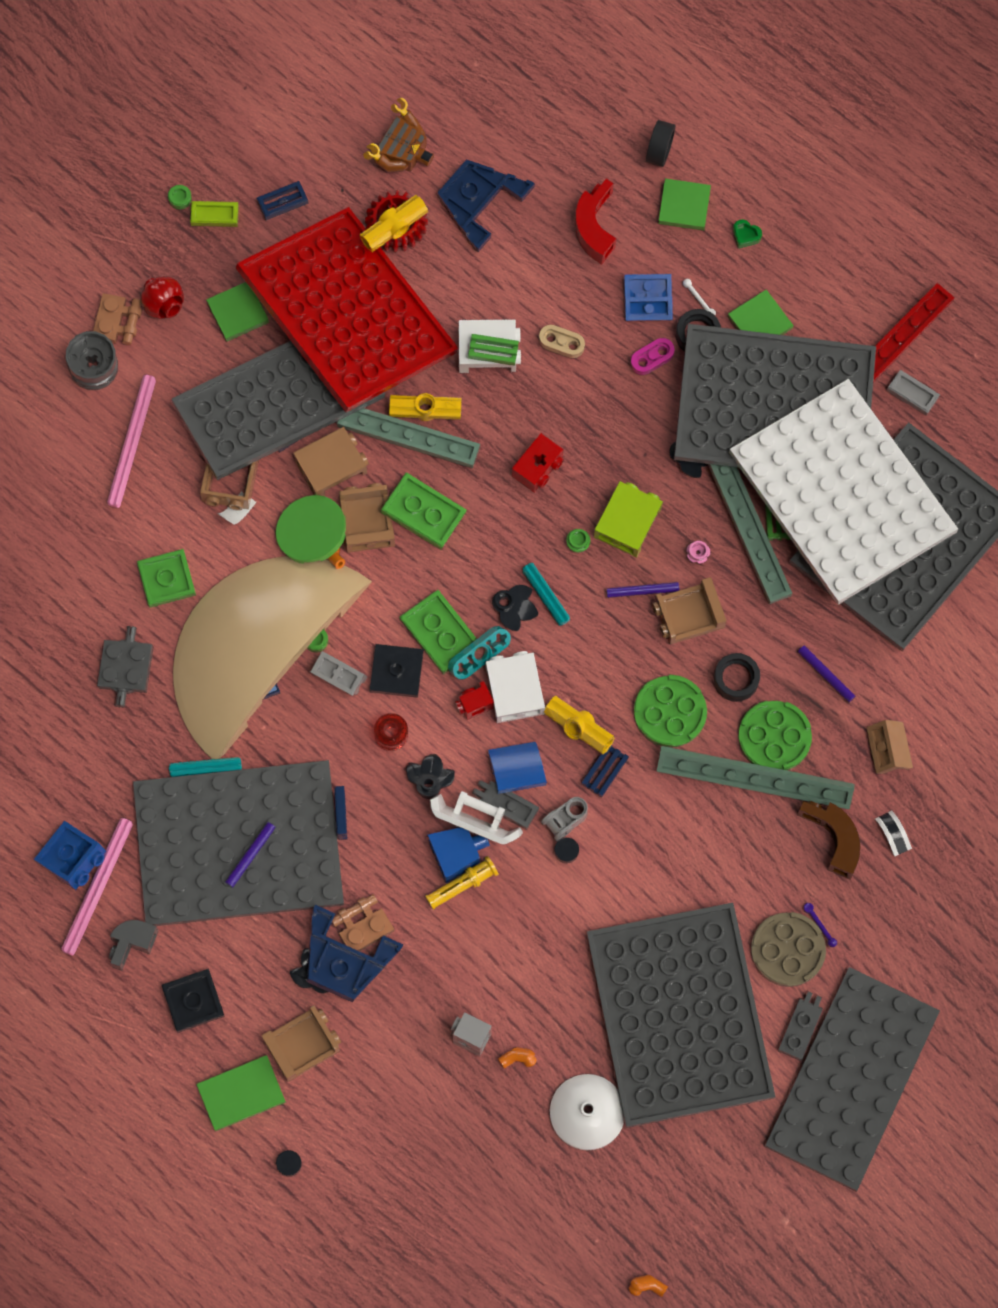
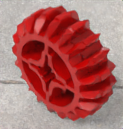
M398 190L392 196L387 191L386 198L379 195L377 197L378 202L372 201L371 208H368L366 211L368 215L365 218L366 229L377 223L379 217L390 208L396 209L409 200L407 191L403 196L399 194ZM427 213L415 221L413 227L397 239L392 238L384 244V249L388 251L390 247H393L396 253L398 247H402L406 251L408 244L414 248L416 246L415 241L421 242V234H426L427 229L425 226L428 225V219L425 217Z

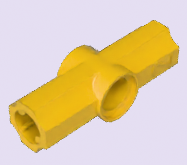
M414 195L396 209L390 208L380 216L377 223L360 234V238L365 247L373 252L390 239H397L405 234L412 223L428 213V208L420 197Z
M423 393L419 396L390 395L389 416L418 418L425 422L432 419L461 420L462 398L433 397L428 393ZM428 404L431 406V409L424 411L420 409V406Z
M554 696L546 705L545 715L560 724L569 738L573 740L580 738L601 754L606 753L613 744L614 736L597 725L594 717L588 711H577L557 696Z

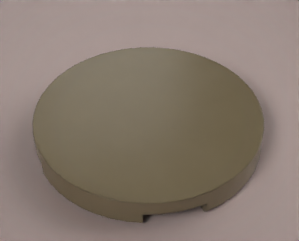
M795 912L780 913L768 917L759 925L752 939L751 955L755 967L765 979L779 986L794 987L807 983L818 974L825 961L826 945L820 928L810 918Z

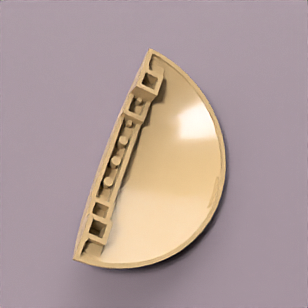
M284 556L266 559L237 570L216 584L199 601L187 619L178 640L173 666V682L176 701L183 721L196 743L211 759H221L248 727V719L260 707L264 697L323 629L326 630L337 616L342 618L372 583L371 580L347 566L336 569L329 560L304 562L302 564Z

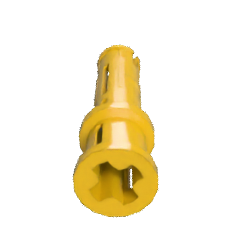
M486 856L483 862L472 868L470 866L466 868L465 874L426 895L425 897L432 909L434 910L439 905L472 886H481V882L493 875L495 877L498 876V871L491 859Z

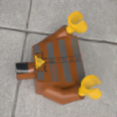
M398 98L397 101L401 105L400 109L397 105L392 104L391 110L394 113H400V117H395L379 145L372 143L366 146L372 151V154L367 151L363 156L367 160L374 159V162L387 172L412 171L417 162L430 166L434 154L425 150L427 146L426 134L416 117L410 110H406L408 106L407 101L404 98Z

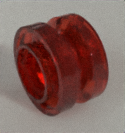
M388 713L378 718L374 725V737L378 746L386 751H396L406 744L408 740V725L402 716ZM388 728H395L398 733L393 737H389L385 734V731Z

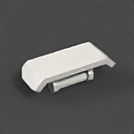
M461 792L455 809L445 804L441 794L434 796L430 800L431 809L437 818L497 843L507 844L523 834L520 827L511 831L499 828L505 812L504 808H498L469 796L466 792ZM465 804L495 817L493 823H487L461 812L463 805Z

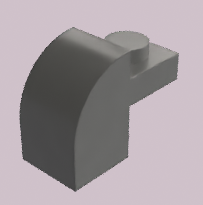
M130 920L118 925L110 936L113 942L118 943L117 946L113 945L109 954L112 967L122 971L131 948L150 954L159 932L157 926L139 920Z

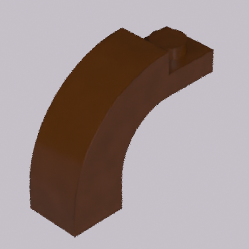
M803 801L797 816L824 827L833 837L835 852L828 871L851 880L859 861L861 848L855 824L846 812L831 802L827 810H823L822 806L816 802L809 801L807 803Z

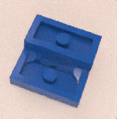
M671 274L624 275L626 321L673 320Z
M536 742L488 750L498 794L546 786L547 781Z

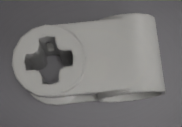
M573 797L544 817L541 823L547 825L555 835L554 839L557 842L584 822L588 815L587 803L580 797ZM578 805L584 811L580 815H573L570 809Z

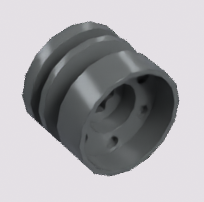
M86 331L76 335L69 342L66 349V362L72 380L79 387L87 390H100L114 381L118 373V360L113 343L107 336L96 331ZM95 362H97V366L92 365L91 367H89V363L94 364Z

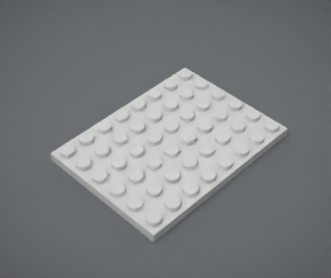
M849 379L732 447L729 451L837 605L958 531L952 519Z

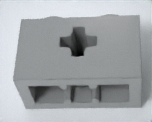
M464 1012L462 1018H456L451 1028L453 1044L480 1057L491 1036L492 1026Z

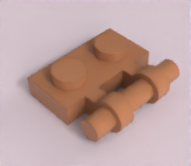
M103 293L93 331L104 334L114 344L117 342L118 335L124 336L122 343L131 345L137 333V319L141 317L142 309H140L141 300L133 299L132 305L126 307V297ZM123 316L128 317L127 325L121 326Z
M374 894L366 899L362 897L357 900V904L347 910L343 908L338 911V915L334 916L332 921L334 927L344 923L347 929L340 932L339 936L346 946L357 951H361L379 941L383 935L387 936L395 931L382 908L374 913L372 912L370 907L378 903ZM363 912L366 918L353 924L351 918Z

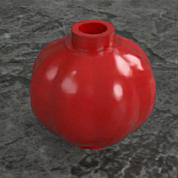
M163 276L150 278L146 281L144 290L141 293V303L149 316L157 319L172 318L181 311L184 293L177 280L172 277Z

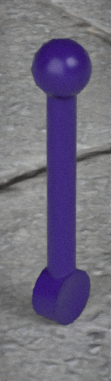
M806 903L804 905V912L811 915L827 938L828 945L830 947L837 946V940L831 937L813 911L814 906L811 903Z

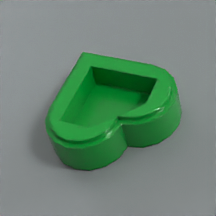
M744 219L734 223L733 234L738 249L758 244L761 241L762 230L760 227L750 225Z

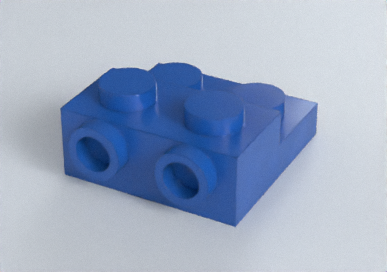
M64 821L34 860L53 873L59 880L76 890L79 886H84L88 882L89 873L94 866L98 867L103 863L106 850L97 841Z

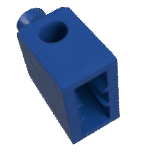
M461 827L428 835V842L445 883L463 874L469 866L472 868L479 864L480 856L478 851L490 846L488 838L480 835L471 837L469 830Z

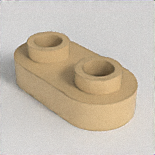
M547 325L540 331L539 342L543 348L569 358H577L583 354L585 341L580 334L555 325ZM553 337L555 340L553 342H549L547 338ZM576 345L577 348L575 350H571L569 346Z

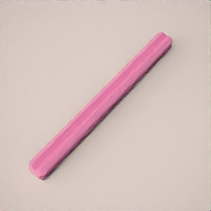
M144 375L142 378L107 501L108 505L114 508L121 506L156 383L153 376Z
M121 818L104 854V861L98 867L64 941L62 951L68 955L73 956L130 833L133 823L128 819Z

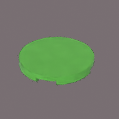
M311 495L300 498L290 504L278 520L276 527L278 545L288 558L303 564L304 562L326 560L341 547L346 537V517L339 505L328 497Z
M677 675L663 676L652 681L650 680L642 687L635 701L634 718L638 729L649 741L659 746L679 747L691 742L700 734L707 718V705L701 690L692 681Z
M764 701L755 705L746 713L739 728V745L742 753L751 764L788 771L798 766L805 759L811 747L812 732L807 717L798 707L788 702Z

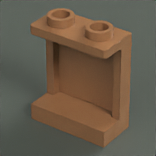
M344 427L293 453L294 461L314 495L325 496L326 490L359 473L362 475L367 474L368 460L363 452H358L355 447L358 444L354 435L351 432L347 433Z
M374 483L366 488L358 489V487L352 486L345 488L344 491H340L341 509L346 517L345 538L347 552L395 547L392 520L381 513L382 507L388 500L387 485Z
M711 577L703 579L700 585L664 596L658 593L655 596V602L652 603L656 617L660 616L663 623L660 625L662 636L664 639L668 638L670 645L724 629L727 622Z
M314 1005L310 1007L308 1012L274 1032L268 1031L262 1035L264 1043L287 1082L292 1081L340 1052L338 1045L341 1043V1040L335 1030L330 1032L325 1023L329 1021L323 1010L317 1011Z

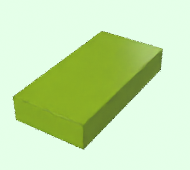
M192 201L191 226L238 227L239 204L238 202Z

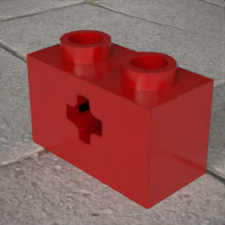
M540 433L513 466L512 477L535 493L539 487L542 489L550 479L548 475L552 470L557 471L564 462V449Z

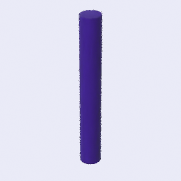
M679 582L607 588V598L679 591Z
M805 645L798 650V653L849 703L856 697Z
M267 822L225 881L228 886L233 888L276 828L273 824Z

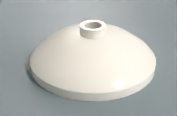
M583 1074L568 1079L556 1090L550 1105V1119L554 1131L563 1142L580 1150H596L608 1145L618 1136L625 1121L619 1090L610 1081L597 1075ZM586 1105H590L593 1108V1112L587 1114L583 1108Z

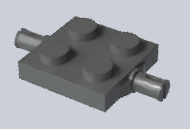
M127 626L125 640H104L97 686L99 689L116 692L115 706L119 708L120 706L121 708L125 707L126 694L133 692L147 693L154 646L148 643L136 642L137 628L134 626L132 628Z

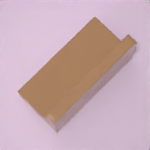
M884 720L867 727L876 774H884L895 769L909 770L913 768L903 722Z

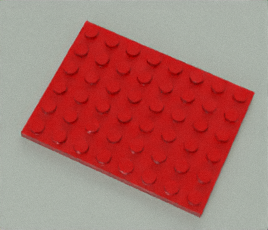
M350 207L238 262L236 265V270L346 413L456 354L459 349L381 247L373 252L365 247L360 234L367 229Z

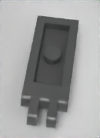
M479 780L477 786L485 791L482 792L474 788L472 794L483 802L498 808H504V818L528 830L539 811V807L513 792L498 794L495 782L490 781L487 784Z
M809 991L805 1000L799 999L778 1052L799 1061L804 1056L823 1010L822 1007H819L822 997L817 995L814 1004H812L810 999L813 993Z

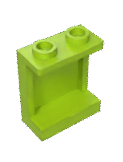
M620 481L595 528L594 538L637 558L657 514L662 509L663 501L653 493L648 492L646 494L638 490V487L632 483Z

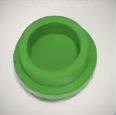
M574 529L567 536V546L573 552H584L590 546V536L585 530Z

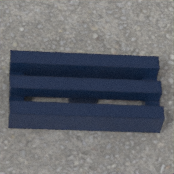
M300 181L256 198L265 220L309 204ZM297 189H298V191H299V192H296V193L291 194V195H289V196H284V197H282V198H279L278 200H276V201H274V202H271V203H269V204H266V205L264 204V203L267 202V201H270V200H272V199H275V198H277V197H280V196H282V195H285V194L290 193V192H292V191H295V190H297Z
M611 745L606 753L600 755L583 780L582 785L602 798L629 759V756L622 754L620 750L613 748ZM609 753L613 754L594 783L590 784V780ZM618 757L621 759L601 790L597 788Z
M336 786L337 837L339 840H348L344 786Z

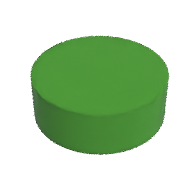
M176 185L168 192L169 203L173 208L181 210L191 204L192 196L188 187Z
M324 629L307 647L309 651L318 653L327 647L328 635Z

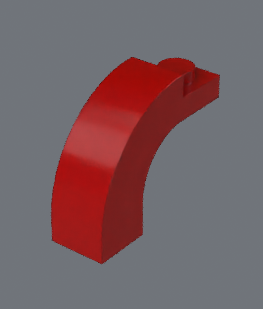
M607 178L602 184L598 183L591 194L587 191L583 192L577 204L575 219L576 235L581 247L592 259L601 265L616 247V238L605 231L596 219L597 212L613 193L614 183Z

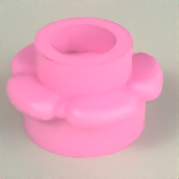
M695 541L688 545L687 557L693 563H704L707 561V557L710 556V548L702 541Z

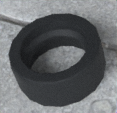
M657 120L646 154L647 163L661 167L665 165L675 134V124Z
M692 309L680 317L676 327V341L684 352L686 345L685 328L689 323L702 321L711 327L721 328L718 318L713 313L704 309Z
M742 653L729 654L724 656L716 666L713 676L714 686L724 699L732 702L744 701L756 692L760 682V669L750 656ZM740 664L749 670L751 682L746 689L734 691L724 684L723 672L728 666Z

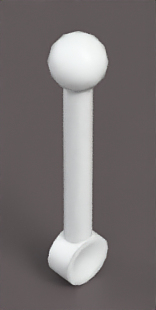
M685 279L683 286L691 291L705 310L716 315V311L710 309L694 289L691 280Z

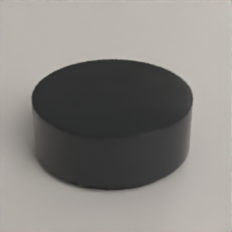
M562 838L556 843L555 856L560 862L572 863L577 859L579 845L574 839Z
M287 1150L277 1157L276 1166L280 1174L292 1177L300 1172L302 1161L296 1152Z

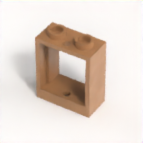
M259 460L250 464L244 497L210 491L214 475L208 464H206L200 492L202 502L214 507L219 505L229 506L233 510L249 509Z

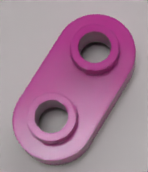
M659 338L636 351L631 358L632 370L636 374L647 375L666 364L674 356L675 348L673 343L669 339ZM664 350L666 354L660 355L658 351ZM645 362L647 365L645 367H641L638 363Z

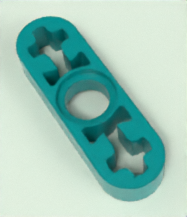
M500 626L490 628L450 660L448 665L449 672L458 679L468 678L485 665L486 661H490V658L495 657L508 647L511 641L510 633ZM497 634H500V635H501V636H500L501 641H500L499 643L496 642V640H497L496 635H497ZM478 647H484L485 653L483 657L476 659L474 656L475 650ZM459 663L464 664L462 666V668L464 669L462 672L458 671Z

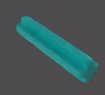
M534 563L524 566V575L558 625L562 626L568 623L570 616Z
M240 757L178 762L169 765L171 777L242 770Z

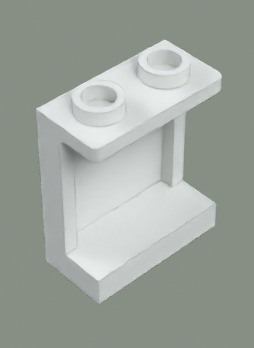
M459 320V373H469V368L511 367V372H516V364H521V350L517 352L515 366L468 359L472 334L520 342V328H516V320ZM476 349L474 350V352L512 357V355L509 354L491 353L489 351Z
M527 651L515 653L512 657L495 656L490 658V661H486V672L488 673L497 723L545 714V705L534 653L528 654Z

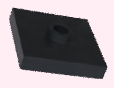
M375 644L370 693L418 698L424 649Z
M209 968L161 985L177 1033L225 1017Z

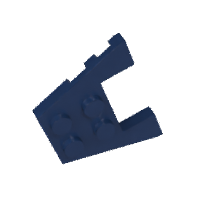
M466 159L438 191V198L474 249L479 252L490 240L491 233L476 223V218L502 189L522 202L534 189L535 183L530 180L518 179L515 175L509 173L506 175L494 171V168Z
M314 905L311 916L307 982L353 1002L400 952L404 944L383 935L374 956H368L327 937L326 934L335 913Z

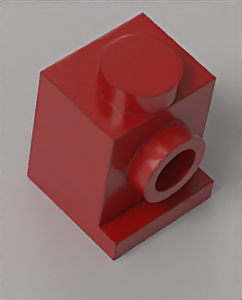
M484 681L479 683L478 689L472 687L462 692L459 700L455 701L459 714H464L467 720L494 709V701Z

